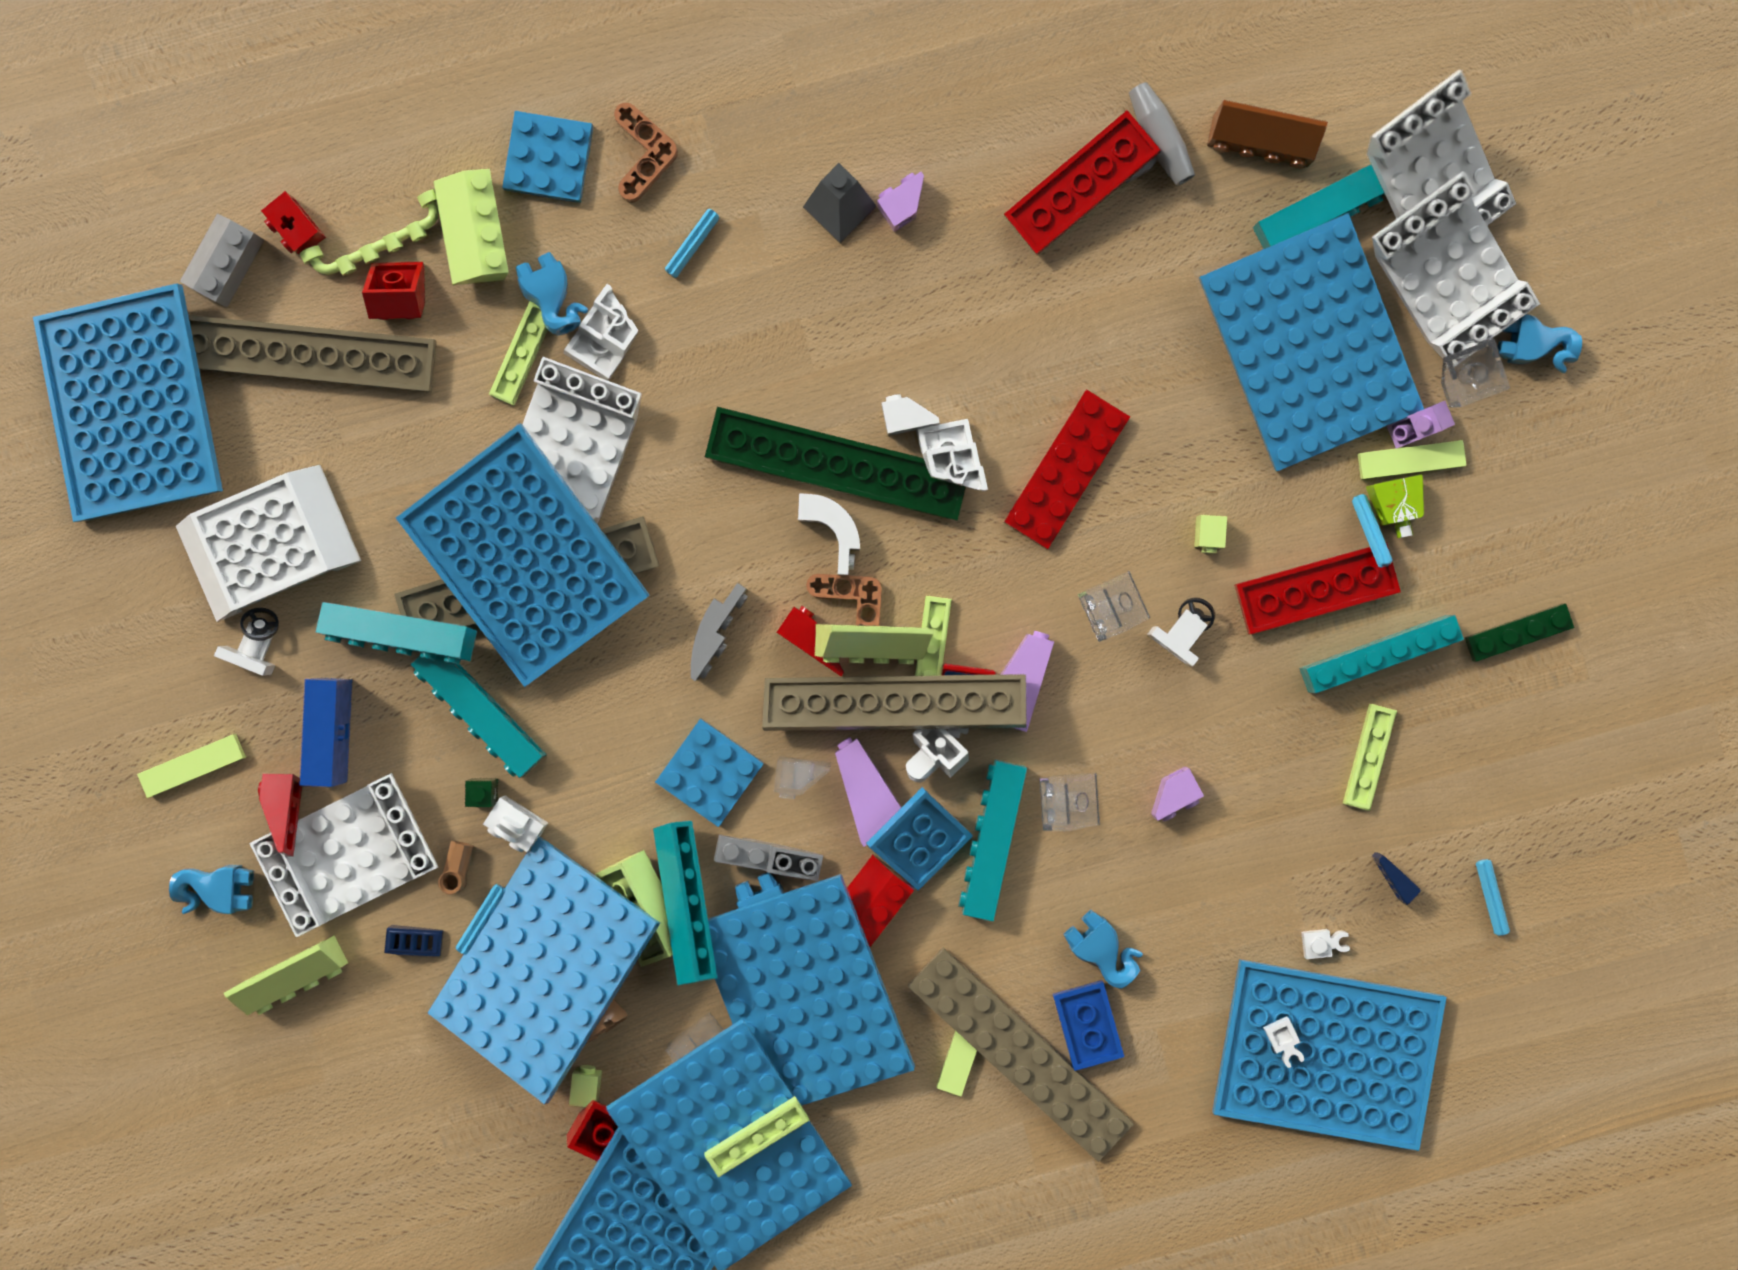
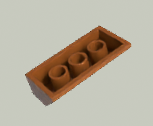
M1223 100L1213 115L1207 146L1213 147L1218 152L1225 153L1230 150L1239 152V155L1242 157L1253 158L1258 156L1263 157L1269 163H1279L1282 161L1290 163V166L1293 168L1303 169L1309 167L1315 160L1328 122Z

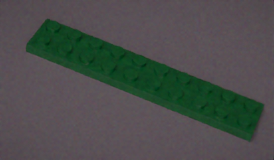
M718 406L705 453V458L955 521H958L966 486L931 477L924 458Z

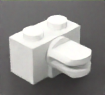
M917 729L913 733V739L920 750L907 761L906 770L909 778L918 783L925 781L938 768L951 778L969 761V752L946 729Z
M504 795L499 798L483 825L488 827L487 831L497 838L502 837L509 841V845L519 852H528L538 837L541 836L548 822Z

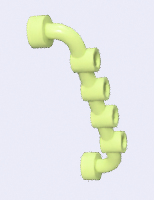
M435 189L426 191L417 197L422 208L428 207L429 213L425 219L415 221L398 232L390 233L375 243L367 244L350 255H344L336 259L331 264L321 262L320 259L324 255L318 245L307 248L300 253L304 264H311L321 274L330 275L340 271L342 276H346L355 272L357 269L354 264L364 260L366 265L380 259L378 253L385 249L389 253L401 250L404 247L402 241L410 237L413 242L427 237L425 230L432 227L439 217Z

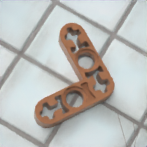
M625 102L616 107L614 112L615 120L626 133L647 150L619 183L618 189L622 198L627 202L633 203L640 200L675 161L678 150L670 137L634 105ZM623 111L626 113L632 111L631 116L637 122L635 127L628 119L622 121L621 113ZM643 127H650L653 130V136L648 140H643L639 137V131ZM670 146L671 154L669 156L663 154L659 159L663 164L659 166L657 161L652 158V155H655L657 159L662 153L660 147L667 148ZM653 164L655 166V173L650 177L643 176L641 174L643 165ZM637 174L645 184L642 186L639 181L635 186L637 192L634 195L632 193L626 195V185L633 186L637 182L634 177Z
M814 574L809 577L806 587L812 596L857 600L856 625L879 626L882 589L880 582L876 578L831 574ZM816 578H821V583L829 584L828 579L834 578L832 585L834 594H828L829 589L822 588L820 593H815V589L811 588V583H815ZM841 580H848L851 583V591L846 595H842L837 591V583ZM868 581H872L873 586L878 588L877 592L872 593V600L877 599V605L871 603L861 604V598L867 600V592L862 591V587L867 586ZM866 607H871L876 612V617L872 622H865L861 618V611Z

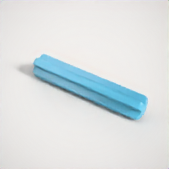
M707 209L665 267V271L669 275L676 278L718 222L719 215L716 212Z
M1365 494L1355 496L1352 504L1376 563L1380 568L1388 566L1392 563L1393 559L1368 498Z
M1488 859L1477 861L1476 867L1493 931L1498 936L1506 935L1510 932L1492 862Z
M495 884L456 945L457 951L464 955L469 952L505 894L504 887L499 884Z

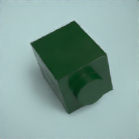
M471 778L465 781V807L495 806L498 801V778Z

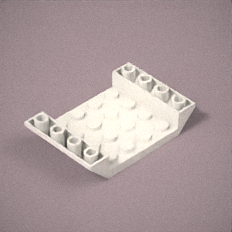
M1458 70L1371 137L1367 155L1396 219L1461 172H1465L1477 193L1472 200L1487 226L1516 204L1508 182L1494 178L1466 111L1463 100L1471 95L1462 71Z
M1461 172L1372 237L1376 259L1423 337L1451 367L1540 304L1528 282L1517 279L1475 206L1472 198L1477 193L1465 172Z
M542 357L534 378L537 387L522 425L597 524L601 518L635 427L642 393Z
M321 465L280 475L191 513L176 525L216 622L242 612L241 609L326 572L331 570L339 571L361 561Z
M392 773L298 820L293 857H288L277 851L271 833L249 843L295 937L438 868Z

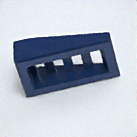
M1375 852L1372 857L1398 900L1405 905L1410 904L1421 892L1420 888L1384 855Z
M391 925L386 931L384 953L440 957L444 930ZM397 934H400L399 946H396ZM407 934L411 935L410 947H406ZM418 935H422L421 948H417ZM429 936H433L432 949H428Z

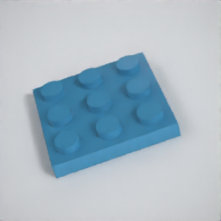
M515 111L502 188L505 191L581 203L593 124Z
M700 718L655 783L719 827L764 762Z
M922 787L866 843L916 890H919L973 835Z

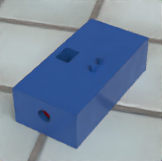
M305 679L300 770L301 786L333 787L347 783L352 679Z

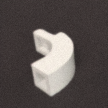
M799 494L798 520L801 522L822 523L833 530L839 542L838 575H849V570H854L855 554H850V550H860L859 534L851 516L844 508L829 498L814 494Z

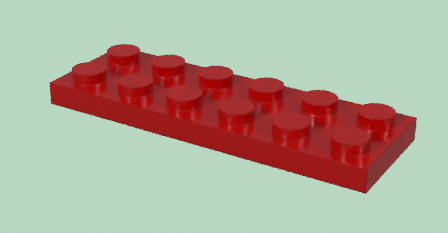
M1126 110L1005 212L1004 216L1034 253L1039 255L1161 153V150L1130 112Z
M1086 389L1003 523L1045 549H1049L1131 416Z
M1370 547L1234 584L1248 635L1401 592L1393 561L1388 566L1378 567Z

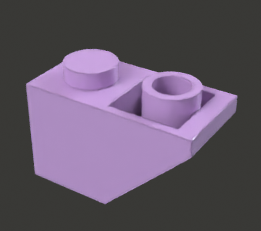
M922 172L916 175L910 173L900 181L901 185L895 189L889 187L879 195L880 199L877 200V207L894 232L916 218L924 180Z
M1442 401L1387 425L1395 447L1400 448L1455 425L1446 401Z
M1183 767L1162 778L1151 812L1153 818L1157 821L1162 819L1164 822L1177 815L1175 811L1183 807L1190 809L1200 803L1198 799L1204 797L1189 768Z

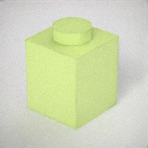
M1196 516L1194 547L1202 548L1201 553H1217V549L1225 548L1227 516Z
M581 1065L580 1068L575 1069L572 1074L569 1105L586 1107L592 1100L599 1102L602 1070H596V1067L592 1065Z

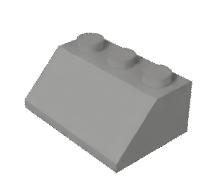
M217 213L180 282L207 298L228 307L264 239Z

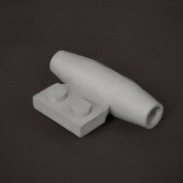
M1147 82L1134 87L1129 92V96L1137 121L1160 148L1161 153L1129 178L1126 184L1149 172L1157 161L1176 186L1189 181L1195 176L1186 145L1166 106Z

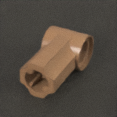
M451 841L443 874L438 880L439 888L443 893L454 894L466 887L467 873L474 849L473 845ZM450 875H454L458 879V886L456 888H452L448 884V877Z

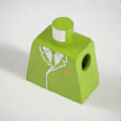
M1422 474L1366 486L1380 525L1394 523L1397 538L1413 535L1410 520L1424 516Z

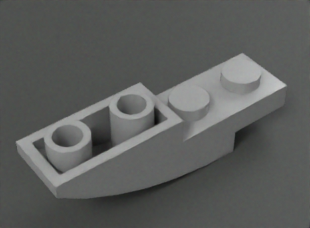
M739 583L736 584L724 603L713 599L699 625L691 657V679L697 681L700 677L705 679L712 669L709 663L713 657L719 658L727 647L724 643L727 637L719 633V630L721 628L724 631L733 620V617L730 615L735 607L740 609L748 598L745 594L748 589Z
M719 835L714 856L715 862L760 869L768 873L814 881L819 879L823 855L750 838L743 837L742 839Z

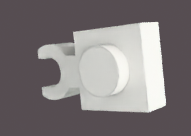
M1328 929L1301 932L1305 959L1333 957L1332 949H1337L1340 952L1350 950L1348 945H1339L1340 938L1348 937V933L1345 931H1337L1332 936H1330Z
M1287 1016L1263 1027L1276 1053L1283 1051L1282 1061L1288 1068L1292 1067L1289 1062L1291 1055H1297L1300 1062L1304 1061L1303 1054L1297 1048H1294V1045L1300 1043V1040Z

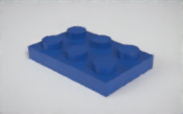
M1103 980L1052 994L1074 1071L1124 1057Z

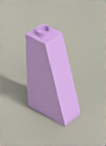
M1034 631L1033 635L1026 634L1000 674H1026L1027 728H1015L1027 732L1054 644V641L1048 640V634Z
M851 737L837 745L839 750L835 752L859 838L861 844L865 847L867 845L866 842L902 807L859 739L856 738L852 741Z

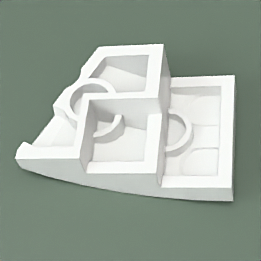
M606 284L598 295L593 307L579 325L578 331L568 343L563 353L609 381L638 333V329L633 321L628 318L625 308L618 302L610 285Z
M968 419L918 428L916 430L921 452L931 477L981 491L988 490L983 466H980L976 443H973Z

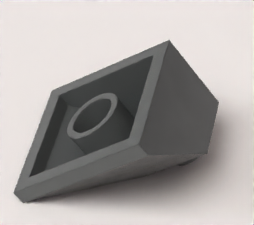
M838 163L820 181L803 208L841 244L876 208V204L860 183Z

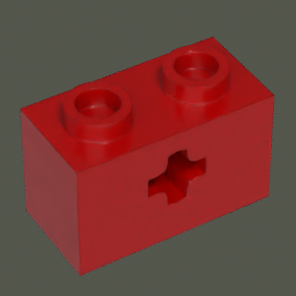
M286 191L261 210L267 218L264 220L265 224L273 233L278 231L283 237L280 242L291 254L296 252L300 255L303 250L318 245L326 238L296 199ZM293 221L292 224L294 228L291 230V226L289 224Z

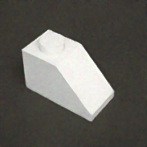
M901 394L886 397V402H882L881 406L888 436L939 425V418L910 398H902Z

